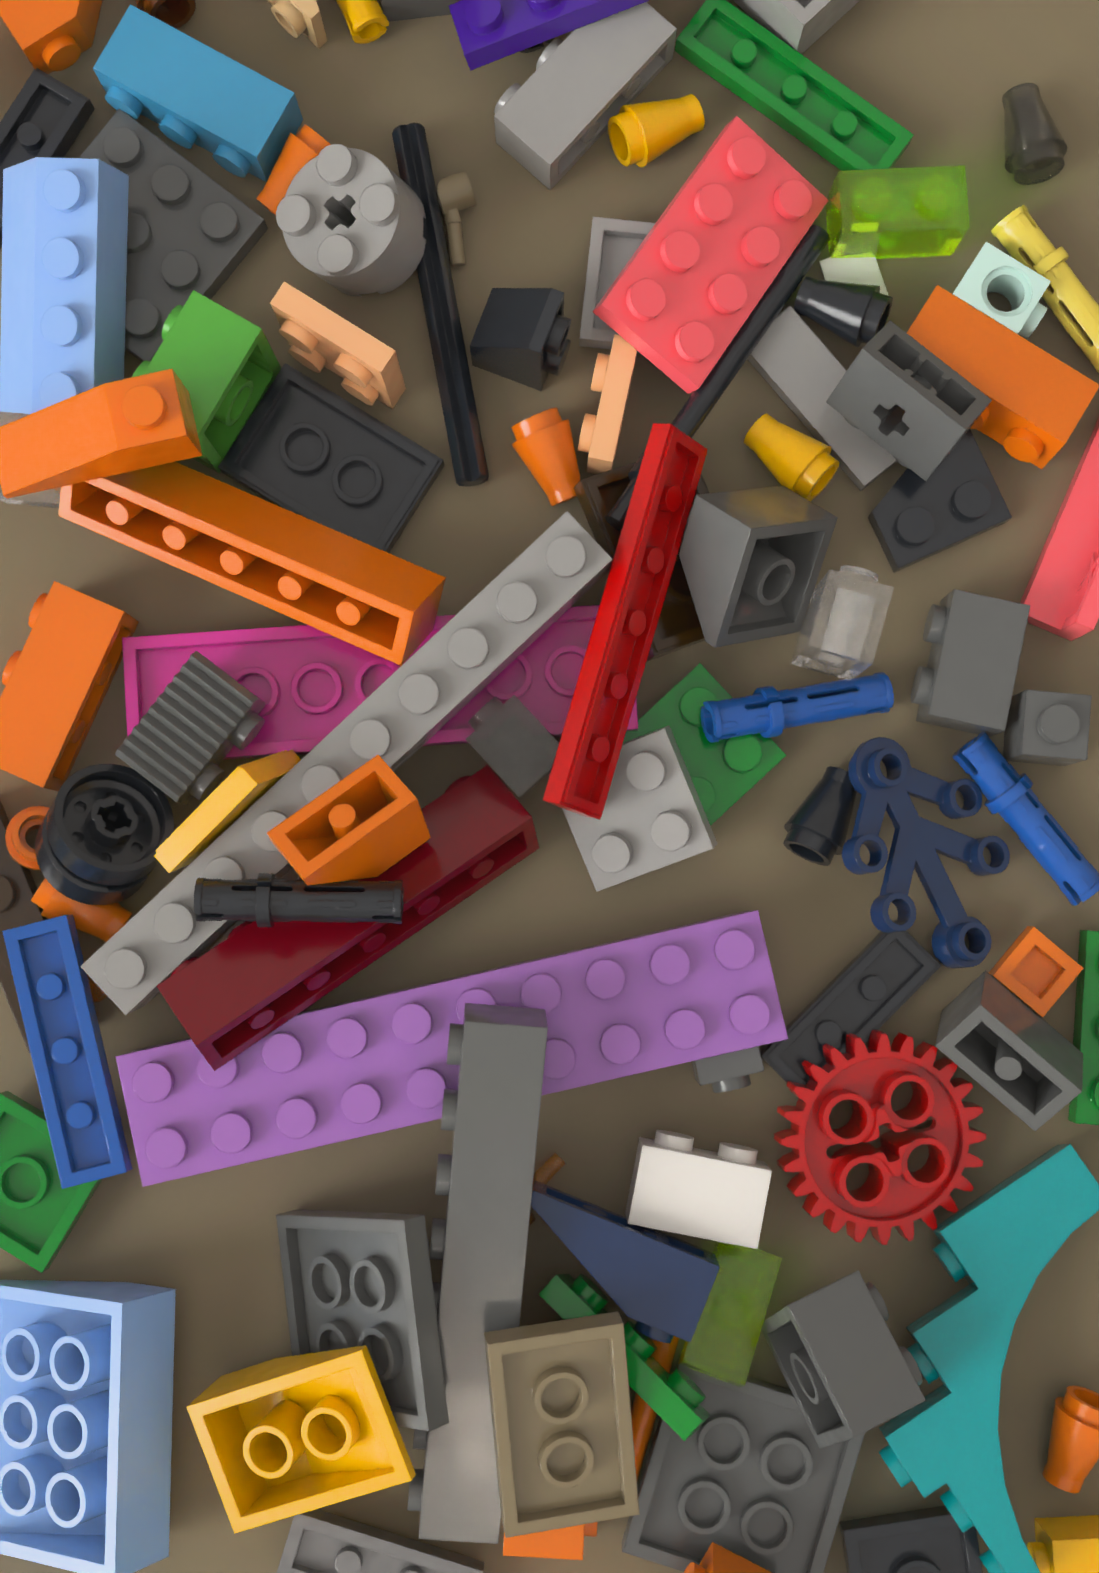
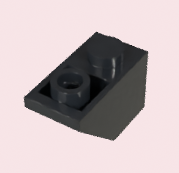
M492 288L470 344L472 366L542 391L548 373L556 376L560 374L571 340L567 339L571 319L564 317V292L553 288Z

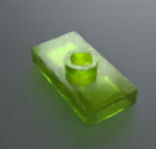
M716 1241L713 1253L716 1255L720 1268L691 1343L685 1341L678 1364L737 1387H743L748 1377L782 1258L759 1249Z

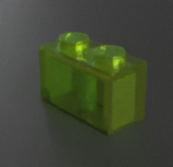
M965 165L838 171L827 196L829 201L826 204L827 233L830 237L828 250L829 257L831 258L876 257V259L950 256L970 228Z

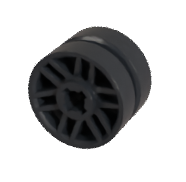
M96 764L82 768L63 783L38 829L35 840V854L39 868L47 881L57 891L74 901L89 905H109L121 902L132 896L142 887L158 863V860L154 857L157 853L155 850L174 830L171 806L165 794L132 768L117 764Z

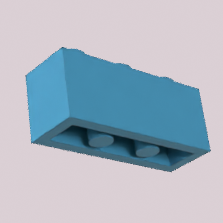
M131 4L93 67L106 92L105 100L115 110L121 109L134 120H137L141 114L158 123L160 131L176 144L191 149L195 143L213 153V159L221 167L241 178H245L247 173H250L267 182L289 133L291 132L295 135L303 121L294 92Z

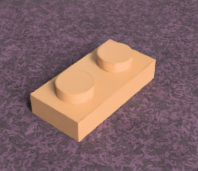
M614 334L610 355L598 353L591 390L602 393L597 415L585 413L579 438L578 451L589 453L587 472L592 474L613 470L637 358V350L617 334Z

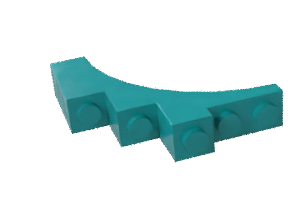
M1071 1144L1056 1145L938 1224V1228L934 1230V1233L941 1243L932 1248L933 1252L955 1283L965 1277L969 1285L906 1327L915 1341L914 1344L906 1349L915 1359L922 1376L928 1384L939 1378L943 1385L925 1396L926 1401L897 1415L879 1427L889 1445L878 1452L901 1488L913 1481L925 1498L944 1484L948 1485L949 1490L939 1497L963 1533L974 1526L986 1543L989 1550L978 1557L989 1573H1040L1022 1539L1005 1486L998 1433L1001 1374L1015 1321L1038 1275L1069 1235L1099 1211V1184Z

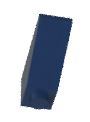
M535 1180L532 1188V1208L629 1318L637 1320L634 1326L635 1329L660 1342L671 1343L673 1337L676 1336L691 1343L720 1268L715 1253L656 1229L628 1224L627 1218Z

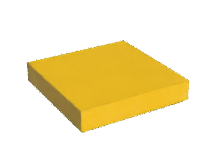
M284 750L238 766L155 850L157 853L154 857L168 873L189 865L301 760L293 750Z

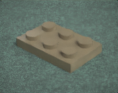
M618 1311L484 1332L501 1519L505 1537L640 1515L624 1323Z

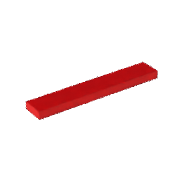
M653 423L543 797L545 802L598 820L602 817L708 450L672 424Z

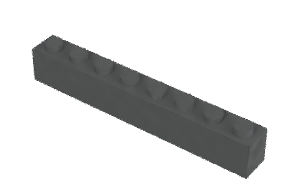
M465 1003L463 1024L450 1023L446 1064L459 1065L457 1090L444 1089L441 1130L453 1131L452 1154H438L435 1195L448 1196L446 1219L433 1218L429 1256L430 1260H442L440 1282L432 1283L438 1315L437 1325L443 1375L446 1382L445 1393L449 1423L431 1431L414 1429L413 1449H425L423 1469L414 1468L416 1475L412 1481H409L407 1511H420L418 1539L499 1543L501 1508L484 1332L519 1327L548 1032L545 1009Z

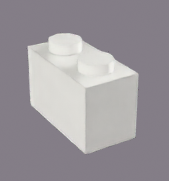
M656 1130L654 1140L639 1137L625 1211L628 1224L758 1249L772 1170L764 1161L756 1160L758 1150L725 1142L719 1143L718 1152L693 1148L694 1137L665 1130Z

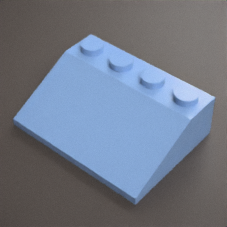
M0 1280V1554L77 1573H134L169 1557L176 1289L130 1282Z

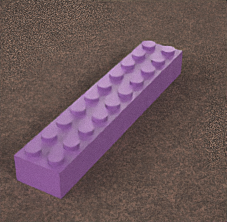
M748 910L300 1012L216 1071L212 1069L191 1038L137 1049L115 1056L142 1187L441 1119L444 1089L457 1090L459 1065L446 1064L450 1023L463 1024L465 1003L545 1009L548 1032L542 1095L787 1040V1031L758 910Z

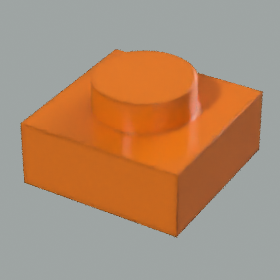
M1027 926L990 970L989 974L1043 1018L1084 968L1034 926Z

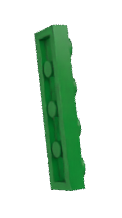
M706 0L676 39L675 52L872 193H874L907 149L914 134L726 0Z

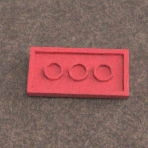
M736 116L718 135L592 312L687 394H690L700 388L829 200Z

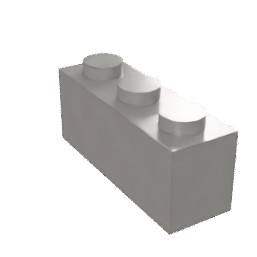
M647 2L575 29L564 41L560 38L555 39L542 52L536 64V71L522 86L518 83L510 86L497 102L494 109L496 143L551 190L608 129L609 118L619 114L622 105L631 104L673 59L677 28Z

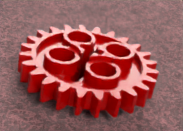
M872 1030L868 1047H866L859 1036L852 1033L846 1034V1053L844 1054L827 1043L824 1044L822 1048L827 1064L820 1068L814 1063L804 1060L802 1066L810 1078L806 1086L788 1081L786 1085L791 1093L799 1098L796 1106H778L776 1111L791 1122V1128L774 1133V1139L781 1145L792 1149L791 1152L776 1160L777 1165L785 1172H799L786 1185L788 1190L796 1197L809 1194L802 1208L813 1218L825 1212L823 1225L835 1234L846 1223L847 1235L855 1242L861 1243L869 1227L873 1238L881 1245L888 1244L892 1227H895L898 1233L906 1240H914V1221L918 1219L934 1231L938 1228L933 1210L940 1205L947 1211L955 1214L958 1208L950 1196L953 1189L957 1188L972 1192L974 1189L973 1185L962 1176L964 1167L975 1168L983 1166L984 1161L968 1152L969 1144L986 1140L985 1133L970 1127L968 1121L977 1118L983 1113V1108L973 1102L961 1101L973 1089V1084L963 1078L951 1079L958 1067L957 1064L946 1057L935 1061L937 1048L924 1041L914 1050L913 1037L898 1032L891 1047L887 1034L880 1030ZM910 1081L912 1086L910 1102L903 1109L893 1111L891 1106L893 1091L903 1082ZM842 1100H850L853 1109L851 1119L843 1127L831 1129L829 1116L832 1108ZM928 1117H932V1124L929 1127L920 1130L911 1128L923 1123ZM884 1125L892 1131L880 1136L881 1146L876 1148L868 1142L879 1138V1126ZM836 1144L848 1145L835 1151L832 1156H827L826 1154L830 1146ZM927 1144L929 1153L927 1162L921 1169L909 1172L907 1161L910 1153L914 1148ZM859 1163H867L869 1166L867 1181L856 1190H847L846 1178L848 1172Z

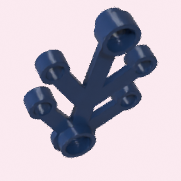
M877 737L863 742L856 749L848 767L850 782L854 789L861 794L852 837L845 842L842 849V859L846 868L856 875L878 872L887 862L880 896L873 901L870 909V916L874 926L884 933L906 931L912 927L916 919V907L908 893L915 869L940 920L934 929L931 940L935 957L948 968H966L979 965L991 949L992 940L990 932L978 919L967 916L937 853L967 864L970 871L976 875L986 876L1001 873L1007 868L1010 860L1008 846L997 836L974 839L919 817L910 796L939 805V809L946 817L960 819L973 816L980 810L982 793L978 785L969 779L947 782L912 768L906 751L892 739ZM881 760L886 767L887 777L880 770ZM957 790L963 795V808H960L956 802L955 795ZM885 811H887L895 828L889 857L886 844L879 837ZM862 844L868 848L870 853V860L867 865L860 857V847ZM985 847L988 848L991 854L990 865L985 862L983 857ZM891 902L898 911V918L895 923L892 922L888 914ZM965 934L968 936L969 949L965 945Z

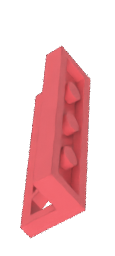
M1099 417L1020 601L1021 604L1030 605L1027 623L1069 641H1073L1094 630L1099 619Z

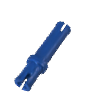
M884 672L778 691L773 686L759 687L754 691L753 695L718 701H704V706H701V725L706 739L711 743L760 733L764 738L777 737L786 728L830 722L878 712L887 713L894 703L893 687L889 677Z
M986 732L980 733L954 753L952 758L971 777L987 798L984 803L991 814L999 813L1004 821L1009 824L1033 857L1056 882L1072 906L1078 905L1080 901H1086L1099 891L1098 871L1088 862L1077 845L1038 800V797L1030 789L1033 782L1026 773L1020 775L1017 773L1013 766L999 752Z

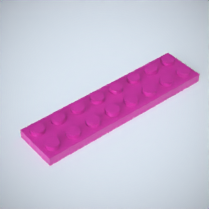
M600 605L570 607L423 746L561 737ZM455 615L436 616L433 631L409 658ZM309 625L122 637L127 736L131 734L133 728L139 724L150 706L156 702L158 696L164 692L166 686L172 682L174 676L180 672L183 664L189 660L190 655L195 651L205 656L266 703L259 713L265 719V722L256 737L243 750L234 745L223 760L266 757L284 750H293L297 755L308 754L401 666ZM636 700L627 731L638 730Z

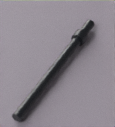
M811 225L700 388L691 394L671 423L673 426L691 438L695 435L830 241L829 234L823 228ZM644 452L628 473V477L631 480L605 517L606 521L620 532L622 531Z

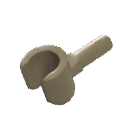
M462 171L442 178L437 186L438 203L447 226L449 260L452 267L465 265L462 221L459 211L476 206L468 175Z

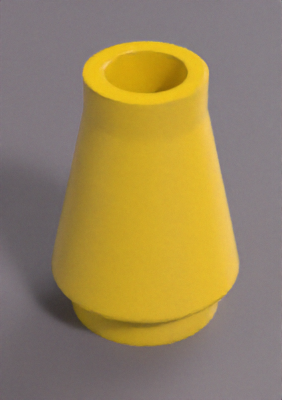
M693 94L674 99L622 105L619 114L610 117L608 120V135L612 149L623 166L627 167L636 164L639 167H644L690 135L702 131L705 125L704 114L700 102Z
M768 413L762 415L752 425L744 439V444L755 452L781 486H785L809 501H812L822 492L835 475L840 464L837 459L830 455L831 446L778 422Z

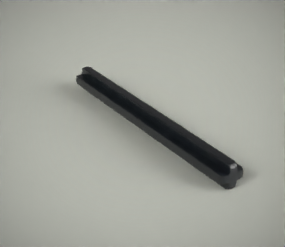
M415 122L408 125H399L392 132L399 175L421 200L426 219L423 217V237L426 239L423 257L417 267L455 480L462 487L479 485L488 481L489 474L425 128L422 124Z

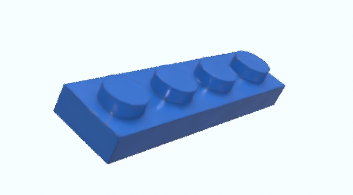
M63 915L2 931L62 1189L130 1171L132 1164L88 976L80 967L84 963L73 915Z

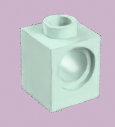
M985 242L954 290L953 295L1028 340L1048 309L1040 304L1039 300L1051 281L990 243ZM997 292L1004 295L1009 300L1012 311L1003 312L995 309L990 304L987 293Z

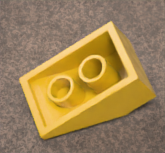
M366 1345L274 1358L222 1375L186 1407L234 1534L409 1482L416 1475Z

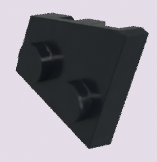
M970 429L927 481L907 468L868 516L893 573L1005 524L1012 518Z

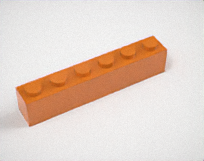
M172 462L61 487L58 516L400 666L433 631L446 577L180 463Z

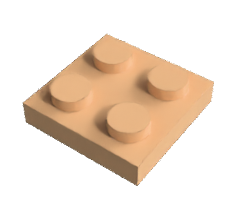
M283 282L270 305L281 326L279 333L291 346L288 350L289 354L314 372L320 373L323 367H326L342 377L344 380L341 386L361 402L373 406L377 399L393 409L406 390L396 351L293 286Z

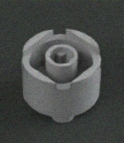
M342 144L326 146L320 151L318 156L300 169L290 183L285 197L277 206V224L282 229L285 242L294 258L312 273L347 295L361 296L360 294L374 292L383 294L393 291L413 274L424 254L426 239L423 237V217L425 219L426 217L421 200L411 187L382 161L360 149L347 148Z

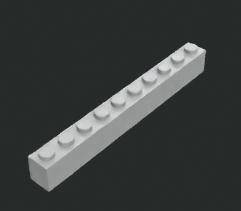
M566 511L80 967L125 1015L144 1007L160 992L156 987L157 985L169 978L181 963L198 957L236 921H196V915L194 914V890L197 878L242 880L257 879L259 873H273L276 879H281L293 867L269 839L268 831L376 755H379L395 772L610 571L613 559L576 519Z

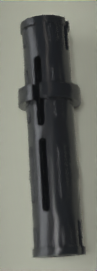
M259 873L257 879L222 880L197 878L195 884L194 914L198 922L222 920L256 921L257 927L273 928L275 922L290 921L378 922L402 924L403 880L379 882L348 880L307 886L304 881L276 879L273 873Z

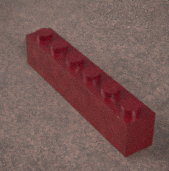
M488 765L471 776H463L455 780L443 795L421 809L431 836L428 841L378 877L356 879L358 881L377 882L403 880L404 910L402 924L290 921L275 922L273 928L257 927L256 921H245L234 928L226 940L202 956L184 961L172 972L169 978L156 986L195 1046L214 1071L540 848L532 816Z

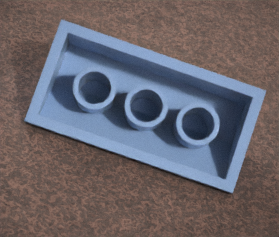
M35 157L3 169L0 427L104 383L124 379L129 175L100 159Z

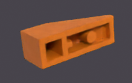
M173 369L104 383L0 427V484L3 496L7 499L202 456L190 395Z

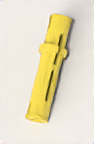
M1022 205L1003 218L991 230V233L994 237H997L1012 258L1051 281L1042 298L1099 373V305L1065 262L1069 255L1061 246L1056 249L1029 214L1027 207Z

